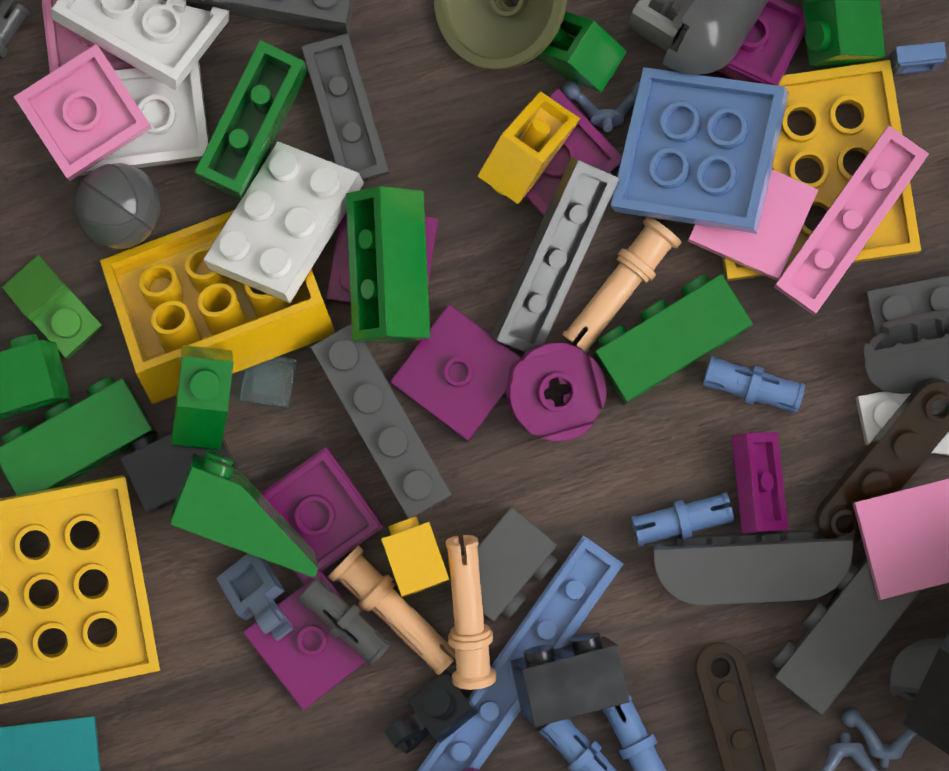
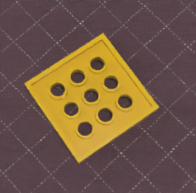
M890 60L784 75L778 86L786 87L789 95L772 170L802 182L795 174L796 162L803 158L815 160L821 168L820 180L810 184L804 183L818 189L812 206H820L827 212L851 179L852 175L843 166V158L846 153L858 151L867 156L888 126L902 134ZM842 104L856 106L861 113V124L853 129L842 127L835 117L836 108ZM794 111L808 113L814 122L813 131L804 136L794 134L787 124L788 115ZM910 182L852 263L918 254L921 252ZM805 224L802 226L782 273L785 272L813 232ZM722 257L726 281L764 276Z
M120 475L0 498V591L4 592L8 598L7 607L0 614V638L12 640L17 647L13 660L7 664L0 665V704L160 671L126 477ZM80 521H90L97 526V539L89 547L80 548L73 545L70 541V531ZM38 530L45 533L48 537V548L39 557H28L20 550L21 538L29 531ZM92 569L102 571L106 575L107 580L104 590L95 596L83 594L79 590V579L82 574ZM41 579L50 580L57 586L55 600L46 606L35 605L29 599L30 587ZM99 618L110 619L115 624L113 638L104 644L91 642L87 635L90 624ZM49 628L60 629L66 635L64 648L56 654H46L38 648L39 636Z

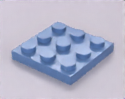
M643 67L618 172V178L620 179L614 190L611 202L612 209L619 213L757 234L789 95L786 87Z

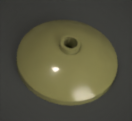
M434 0V10L439 29L454 52L473 65L503 70L528 63L549 46L563 21L567 0H519L516 6L512 4V0Z

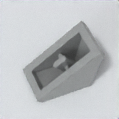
M639 0L631 13L628 29L667 52L685 24L681 21L693 0Z

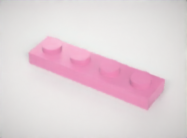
M888 126L782 274L774 288L812 315H815L929 153Z

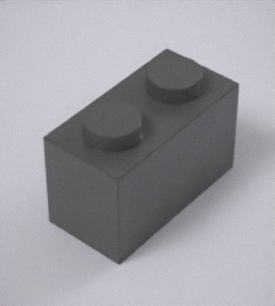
M513 507L509 509L478 547L483 614L493 622L499 615L508 621L526 599L519 592L531 577L540 582L558 560L551 554L557 544Z

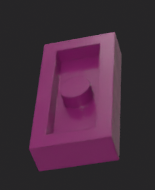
M778 432L731 435L733 464L739 500L738 512L741 518L742 534L789 530Z

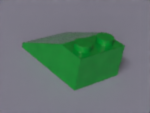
M209 450L205 451L204 457L193 453L171 509L170 525L315 578L318 571L315 551L244 474L232 466L234 460Z

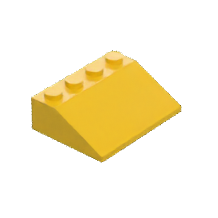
M234 210L100 260L135 372L152 404L176 396L182 345L231 350L234 360L233 374L318 342L336 333L312 269L291 303H288L214 272L207 267L203 259Z

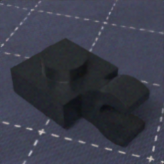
M445 670L408 700L415 713L396 720L384 732L396 748L400 746L407 754L419 746L430 734L438 742H443L479 711L465 691L453 685L452 674Z

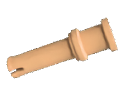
M646 217L643 220L645 227L628 249L621 248L617 253L618 257L616 260L619 265L606 279L605 283L570 327L562 333L563 337L570 343H573L582 330L587 329L588 331L576 346L586 354L642 281L644 283H647L649 280L652 281L656 276L654 270L671 248H678L682 243L674 233L654 218Z
M463 535L465 554L462 556L458 536L448 538L445 542L448 551L455 626L448 635V643L455 649L456 671L452 673L453 685L460 689L473 690L491 686L496 682L497 675L496 670L490 666L489 645L493 642V632L488 625L484 624L478 538L473 535Z
M358 545L328 577L333 582L339 580L359 600L358 607L362 611L366 610L369 613L372 610L439 676L454 661L455 649L393 589L395 584L392 581L394 579L389 575H381L362 556L364 550Z

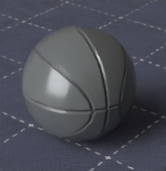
M124 163L105 164L91 171L82 179L83 182H80L75 195L74 212L78 226L93 243L110 249H125L143 242L153 233L152 230H155L159 221L161 201L156 186L144 171Z

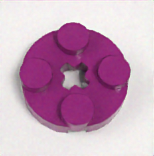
M561 342L543 343L526 351L519 360L511 365L506 387L507 403L516 422L527 433L550 441H567L586 433L594 424L593 421L598 416L600 408L603 409L607 394L605 377L599 364L581 349ZM553 378H556L559 384H567L568 392L562 395V403L559 405H555L552 399H545L544 390L549 388V381Z

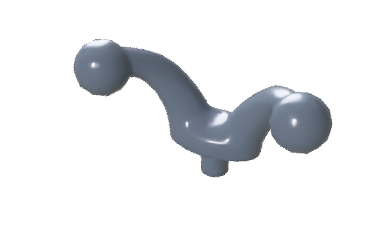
M575 81L566 82L562 88V93L569 100H576L593 125L603 127L605 132H610L613 127L623 124L625 116L635 103L640 81L634 84L632 92L615 109H599L581 92L580 85Z
M847 709L842 715V721L847 727H857L867 743L868 754L879 758L878 765L883 768L888 767L889 759H900L906 747L917 735V733L907 728L891 744L881 743L876 733L861 717L857 709Z
M848 733L840 734L841 743L829 746L827 759L819 770L834 771L843 757H851L863 771H888L885 769L878 770L867 756L863 745L851 743L850 734Z

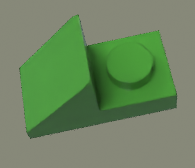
M39 255L2 287L26 318L31 320L49 341L56 342L58 351L66 359L71 358L104 328Z

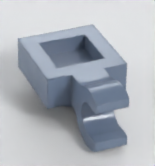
M247 553L216 578L237 616L247 621L254 615L261 630L265 634L271 631L277 641L293 630V626L287 616L274 602V599L285 590L267 560Z

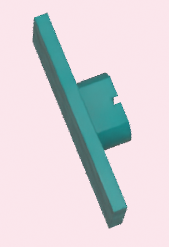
M95 716L0 727V771H101Z

